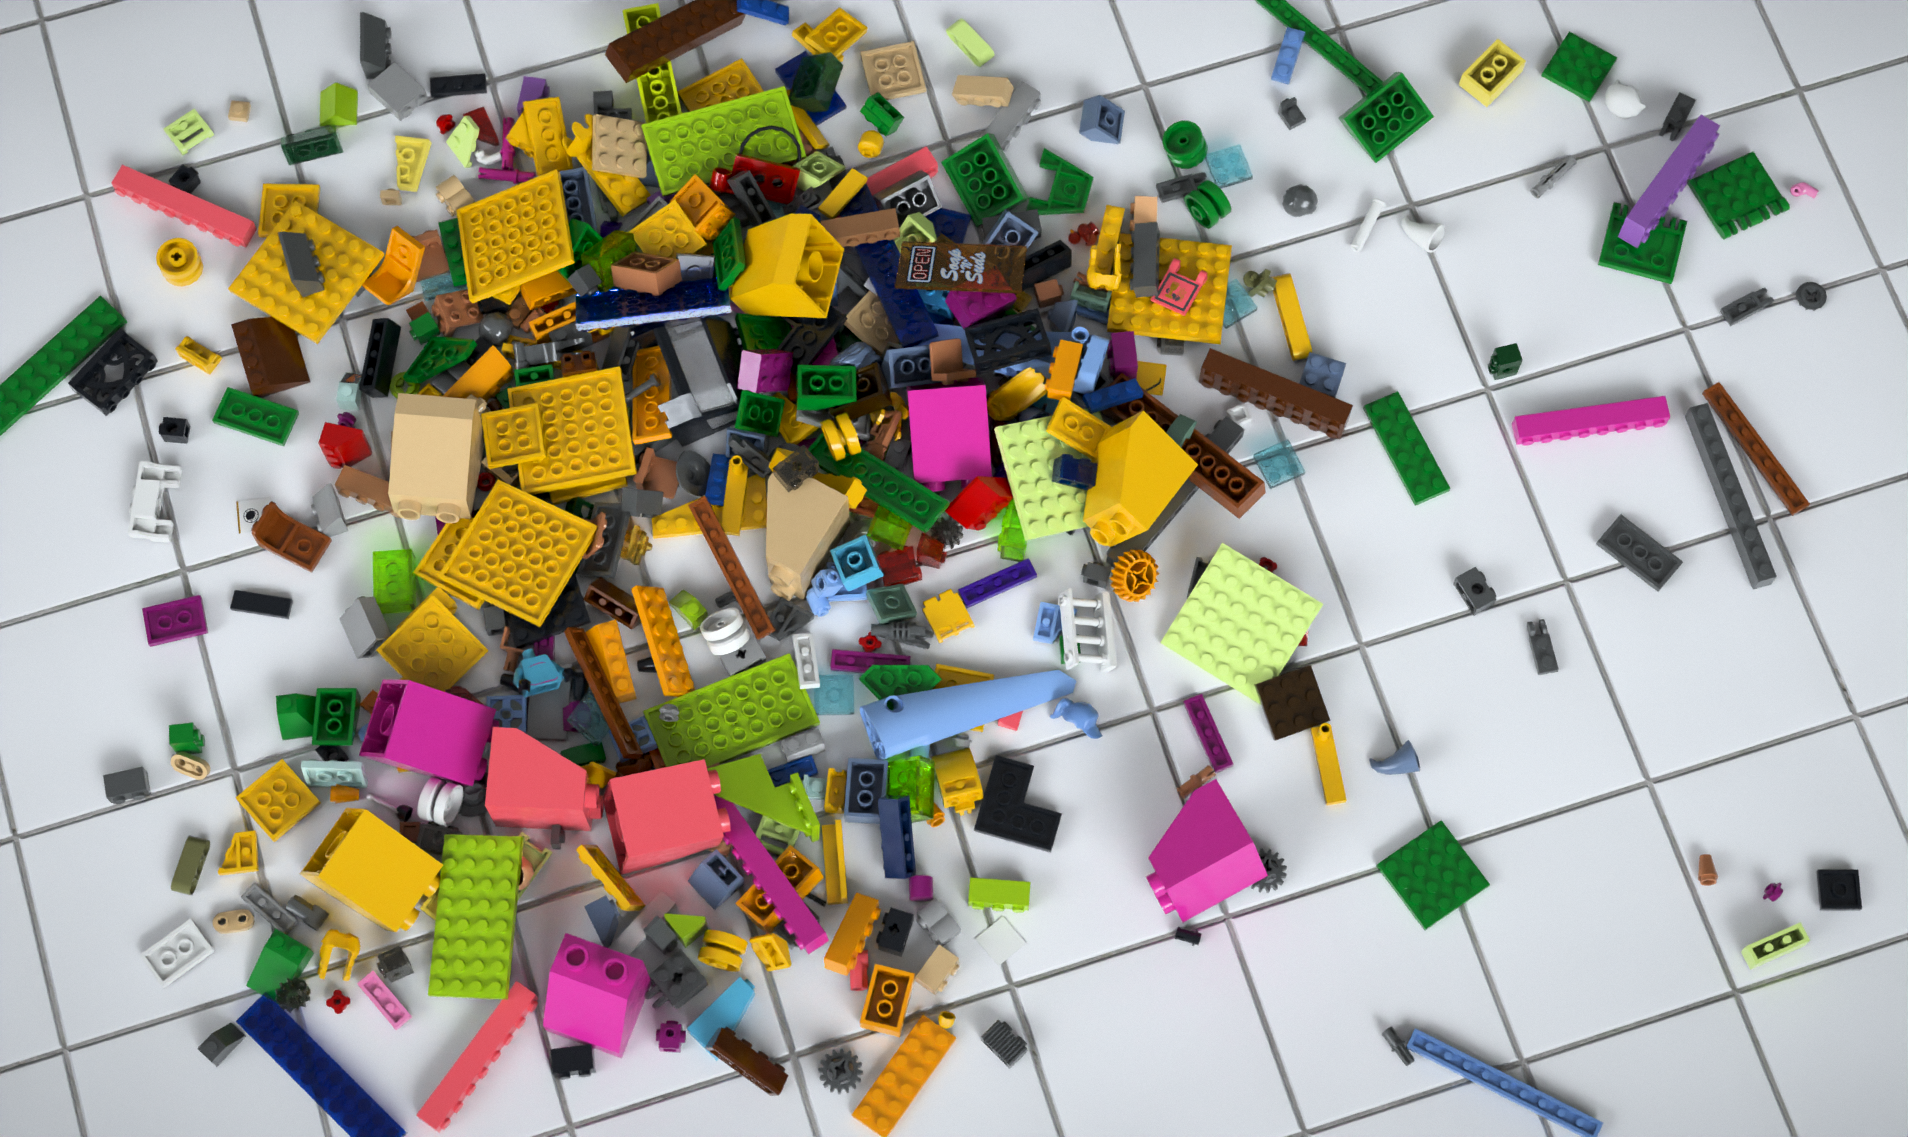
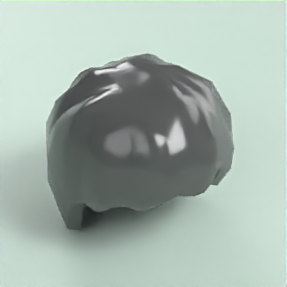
M1299 184L1286 190L1282 205L1285 212L1289 215L1300 217L1312 214L1316 210L1318 199L1313 189L1307 185Z
M491 312L481 319L479 335L491 346L498 347L506 343L514 325L507 314Z

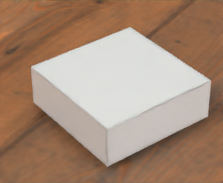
M1244 403L1226 409L1228 417L1239 426L1252 420Z

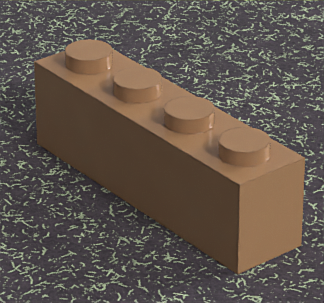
M895 208L821 221V225L842 247H854L858 244L875 243L880 240H893L900 237Z
M344 465L335 483L339 495L345 498L353 497L361 504H371L379 511L386 510L391 512L393 516L401 518L393 511L388 495V481Z

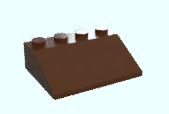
M273 317L251 318L231 324L253 396L262 398L310 383L296 332Z

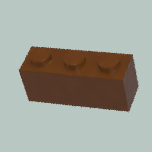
M602 577L589 584L584 601L631 630L641 623L633 596Z

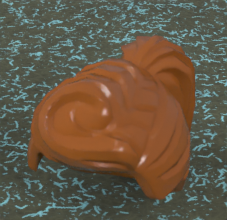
M643 754L639 759H630L623 763L618 762L615 766L618 772L614 778L649 771L653 765L651 756Z

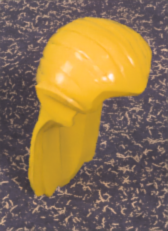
M1034 368L1024 369L1001 387L991 392L987 400L988 414L994 420L1001 422L1013 420L1018 413L1025 410L1047 393L1048 390H1045V384H1043L1045 376L1041 372L1035 373Z

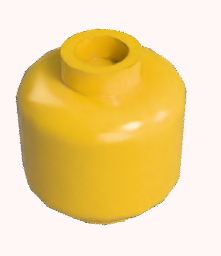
M875 130L865 131L859 140L858 150L866 158H875L881 153L884 139Z

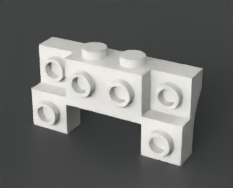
M140 461L136 485L132 488L133 504L131 503L129 506L131 517L128 534L130 537L149 538L151 541L171 542L174 524L171 520H159L164 487L180 488L183 471L180 466Z

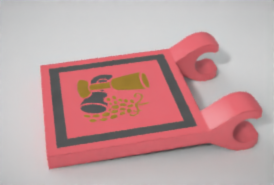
M1174 258L1159 285L1158 296H1153L1151 301L1185 316L1200 289L1206 283L1208 273L1201 270L1196 281H1193L1177 273L1180 269L1181 261Z

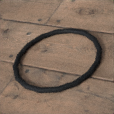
M772 125L760 127L748 134L739 150V154H742L745 144L760 131L773 129L782 131L792 138L797 147L798 158L796 164L801 161L800 144L795 136L785 128ZM781 180V181H779V182H775V183H773V185H774V186L782 185V184H783V181Z

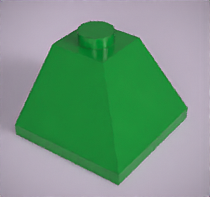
M297 693L276 696L277 717L282 740L313 736L316 696Z

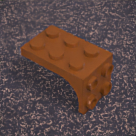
M273 501L263 508L262 516L253 524L251 529L252 535L260 547L311 573L332 542L330 537L286 515Z

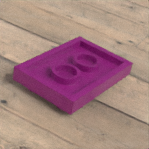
M201 595L142 608L148 645L150 647L208 634Z

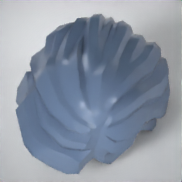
M856 342L835 356L830 361L829 366H856L857 370L875 363L881 357L876 355L872 347L865 342Z

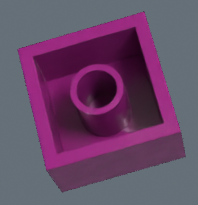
M1134 331L1111 333L1106 351L1107 359H1109V377L1113 376L1114 381L1123 373L1130 379L1137 378L1138 362Z

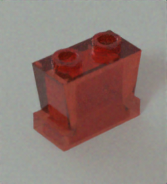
M901 546L896 551H884L877 556L884 574L882 578L884 587L897 584L908 585L922 580L920 567L916 568L913 546Z

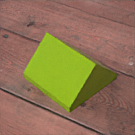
M335 82L320 92V126L357 125V90Z
M664 914L666 924L677 935L678 940L685 948L708 930L705 916Z

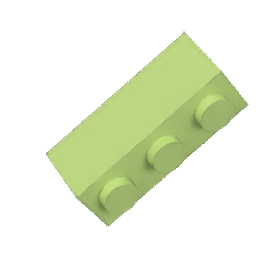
M1800 922L1747 945L1741 953L1751 970L1805 946L1810 939Z

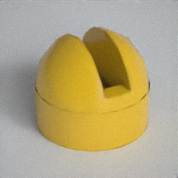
M941 1011L938 1017L939 1025L942 1028L952 1027L956 1016L949 1011Z

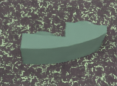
M1180 414L1166 433L1182 447L1185 439H1190L1197 421Z

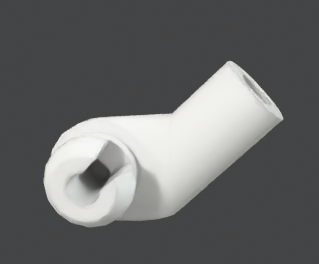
M481 148L474 152L475 159L487 166L502 161L500 152L489 155Z

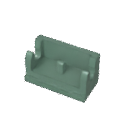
M1075 281L1070 300H1077L1078 306L1107 313L1112 291L1108 290V293L1081 286L1078 281Z

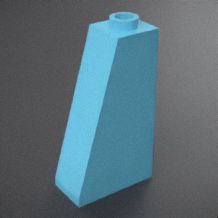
M739 977L687 1028L688 1033L705 1049L718 1028L723 1027L725 1029V1027H728L735 1032L755 997L753 990L755 986L748 979L743 980ZM707 1051L716 1061L719 1059Z

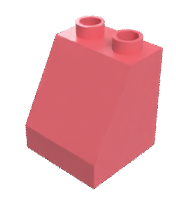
M493 727L485 807L495 826L552 829V825H560L562 830L592 831V820L602 819L604 797L599 795V784H591L587 771L518 728Z
M705 759L609 780L603 795L604 808L621 875L661 865L719 846L724 837L723 833L730 831L728 812L726 808L717 809L713 795L721 793L717 770L707 771Z

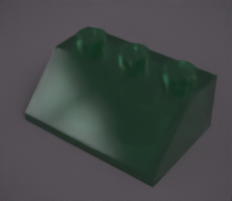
M831 52L802 57L788 97L790 104L813 113L827 111L843 64Z
M326 125L320 129L307 130L299 134H289L281 138V148L289 166L344 153L336 125Z

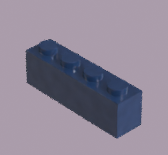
M888 795L878 798L885 878L906 879L915 876L916 866L909 795Z

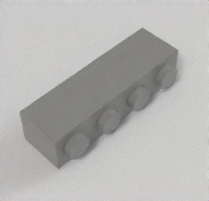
M1022 81L1012 94L1008 107H1002L982 136L987 133L994 134L1002 150L1007 151L1012 138H1016L1019 135L1020 127L1023 123L1026 124L1029 121L1032 111L1034 109L1037 110L1040 106L1041 92Z

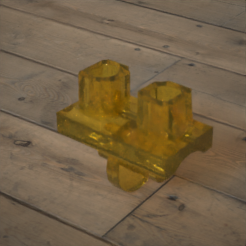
M634 525L633 529L626 530L624 540L629 543V546L622 547L620 555L622 559L630 561L633 565H639L641 556H645L646 551H651L653 547L648 542L649 537L646 536L647 533L642 531L640 526Z

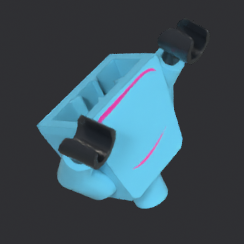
M527 649L522 652L524 660L520 661L518 668L515 669L513 684L525 698L559 689L562 678L565 682H569V678L576 679V673L574 668L565 669L553 660H550L548 655L536 656L533 649Z

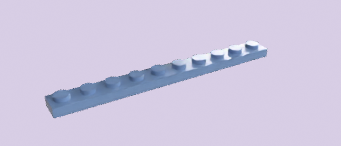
M1416 1028L1414 1029L1406 1046L1407 1049L1582 1137L1598 1136L1603 1122Z

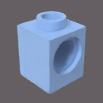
M837 568L820 570L811 580L817 598L834 596L844 585Z

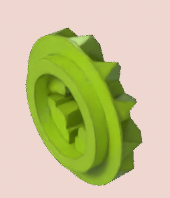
M401 372L392 378L390 392L395 398H398V393L417 394L421 385L419 383L406 382L410 387L404 392L403 388L400 387L404 386L405 380L403 376L406 372Z

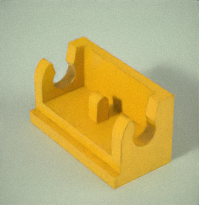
M188 336L175 348L179 357L209 375L222 360L221 356L198 344Z
M828 768L824 804L825 812L844 814L847 771L836 772L834 768Z

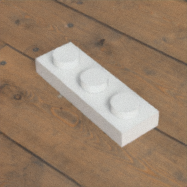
M793 634L792 639L800 689L820 688L813 634Z

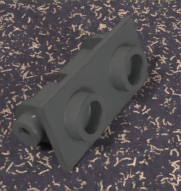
M810 187L782 209L785 215L796 214L820 203L822 199Z

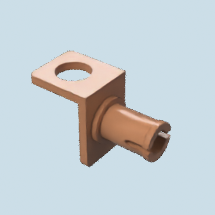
M505 626L500 648L507 652L503 670L515 672L518 657L525 650L507 646L511 631L508 626Z

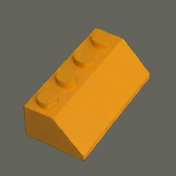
M492 346L442 397L467 398L472 394L477 399L481 397L487 403L491 397H495L500 392V388L505 383L508 384L513 379V368L497 348Z
M617 620L595 625L585 633L619 704L637 699Z
M791 845L775 860V863L802 900L824 878L819 867ZM753 884L735 904L766 934L772 933L784 920L783 918L781 920L778 919L773 911L775 909L773 904L768 905L763 897L764 891L762 888L758 890Z

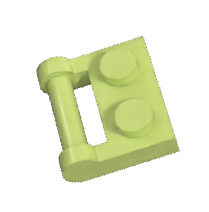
M195 109L164 128L165 133L182 155L188 153L189 149L207 137L211 138L214 136L209 126ZM202 128L204 130L186 143H181V141Z
M762 816L755 835L768 852L780 856L786 849L761 841L762 836L788 844V848L789 845L795 846L800 830Z

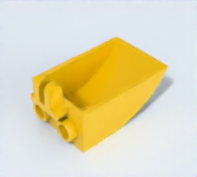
M970 748L930 756L944 808L954 806L956 813L959 812L960 816L964 815L966 810L968 814L972 813L971 809H975L974 801L983 799V792Z

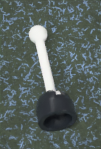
M372 793L367 796L369 801H375L395 810L397 818L404 822H407L412 815L413 808L408 805L396 807L376 798Z

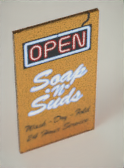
M903 241L901 244L902 248L895 288L1017 294L1022 292L1027 246Z

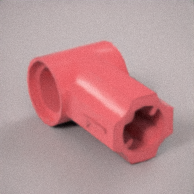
M863 950L856 957L857 963L855 968L850 970V988L853 991L868 990V950Z

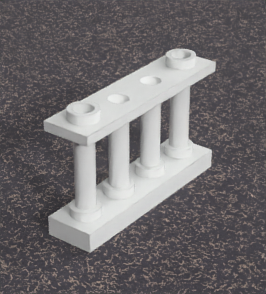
M1070 588L1059 594L1058 604L1061 613L1066 669L1070 670L1079 662L1099 663L1100 672L1106 673L1117 667L1109 592H1101L1093 597V599L1073 598L1072 589ZM1073 606L1093 607L1095 618L1074 616ZM1075 624L1095 626L1097 637L1076 635ZM1077 643L1096 644L1099 655L1079 654Z

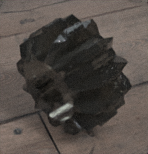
M951 516L946 521L944 517H941V522L936 521L934 523L935 527L931 528L933 533L931 539L936 540V546L942 544V549H946V545L953 549V543L959 545V539L963 538V526L958 525L959 523L956 520L952 522Z
M296 976L292 981L287 978L286 983L280 982L281 988L275 989L277 994L275 996L276 1002L279 1003L281 1009H286L290 1013L293 1009L299 1012V1007H306L305 1002L310 1001L309 994L311 990L309 986H307L303 979L299 980Z

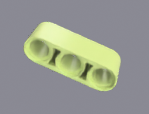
M962 18L946 29L949 38L976 66L981 67L995 56L992 48Z

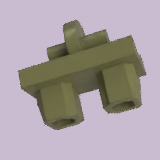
M1265 269L1259 275L1255 271L1245 273L1243 281L1246 286L1252 288L1248 291V296L1253 297L1255 294H1258L1264 298L1268 291H1273L1277 280L1269 277L1270 270Z

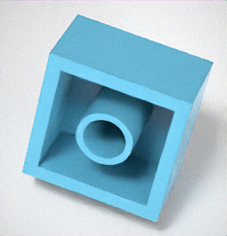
M866 534L830 550L842 583L848 591L884 576L873 546Z

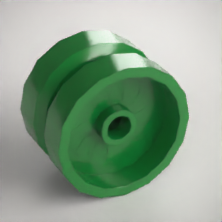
M1179 121L1168 127L1163 134V147L1174 166L1181 169H1190L1198 166L1205 159L1208 146L1201 129L1196 123Z
M1209 180L1202 182L1197 186V190L1191 191L1184 198L1185 205L1193 218L1200 225L1208 229L1219 222V218L1222 219L1231 213V205L1228 198L1216 184Z

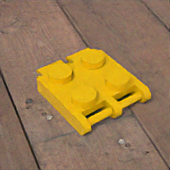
M951 589L938 594L940 601L935 596L923 601L925 608L922 609V612L939 643H942L943 639L952 635H959V632L964 629L975 627L958 593L954 594Z

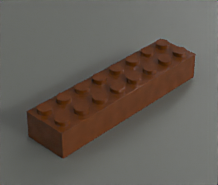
M694 0L609 43L605 56L622 79L628 83L741 25L746 14L737 12V0Z
M1211 348L1200 371L1199 383L1202 386L1219 390L1221 394L1236 397L1243 403H1251L1258 409L1271 411L1278 417H1286L1295 424L1306 425L1313 431L1326 433L1330 438L1341 439L1353 407L1349 403Z

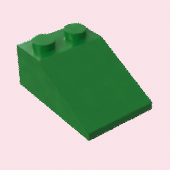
M573 218L569 222V230L575 263L557 270L566 280L575 271L588 263L593 268L607 245V242L588 223Z
M798 365L796 375L797 410L816 411L855 402L857 400L856 366Z
M742 390L735 428L778 437L785 400Z
M317 688L312 745H353L361 701L357 688Z
M275 929L265 944L246 986L281 1006L314 953L309 947Z

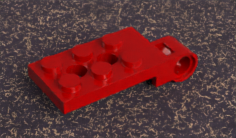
M736 153L732 170L720 167L713 169L709 185L712 190L734 194L727 180L741 171L750 170L753 177L757 174L765 177L762 182L756 181L765 199L783 204H789L793 201L800 174V168ZM774 179H781L783 184L779 187L774 186L772 183Z

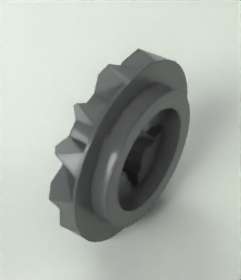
M1806 282L1797 289L1796 300H1798L1799 306L1805 307L1806 310L1815 311L1816 309H1821L1825 304L1827 294L1821 285L1815 282ZM1816 293V295H1815V297H1814V300H1813V299L1806 300L1807 297H1808V294H1809V295H1812V294L1814 295V294Z

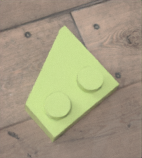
M470 116L463 117L446 141L465 168L472 166L470 161L471 152H475L476 139L480 130Z

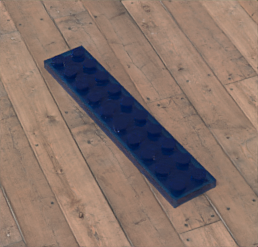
M866 183L840 212V218L879 211ZM880 240L875 243H863L854 246L902 348L913 347L938 337V331L914 282H906L908 269L894 240Z
M266 992L236 1020L350 1137H404L407 1134Z

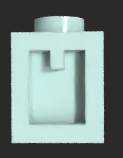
M804 774V780L801 781L809 799L825 800L827 779L810 778L807 774Z

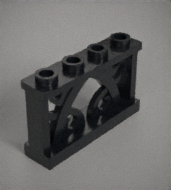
M1038 308L1008 315L996 320L993 319L985 323L971 325L964 329L977 375L1052 355L1050 342ZM1036 324L1035 330L1028 333L1031 330V325ZM1040 332L1042 339L1037 341L1034 336ZM1004 333L1020 337L1014 343V346L1008 349L995 343ZM979 339L981 343L986 345H978L974 340ZM976 350H984V355L978 357Z
M119 328L68 384L76 394L107 416L116 409L117 404L122 399H125L130 394L135 385L141 383L148 371L155 368L158 360L152 352L148 351ZM128 343L135 350L128 353L124 346ZM136 354H141L144 356V359L137 366L135 365V363L140 359L132 358L130 360V357ZM117 355L118 360L113 361L112 359ZM124 363L122 379L104 382L106 373L103 368L106 365L115 366ZM98 373L101 374L100 380L99 378H95ZM85 387L94 389L92 396H90L83 389ZM99 390H102L101 395L103 398L105 394H110L104 402L97 400Z

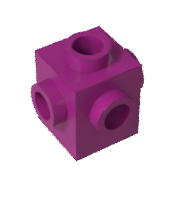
M668 1020L666 1023H661L660 1029H657L656 1041H659L660 1052L681 1053V1045L686 1041V1031L683 1030L681 1024H678V1021Z

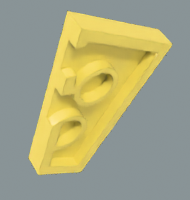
M395 135L397 143V187L399 190L417 192L432 143L429 139Z

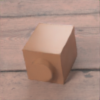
M1057 279L1037 283L1034 286L1039 309L1055 305L1056 302H1061L1064 291L1062 285H1058Z

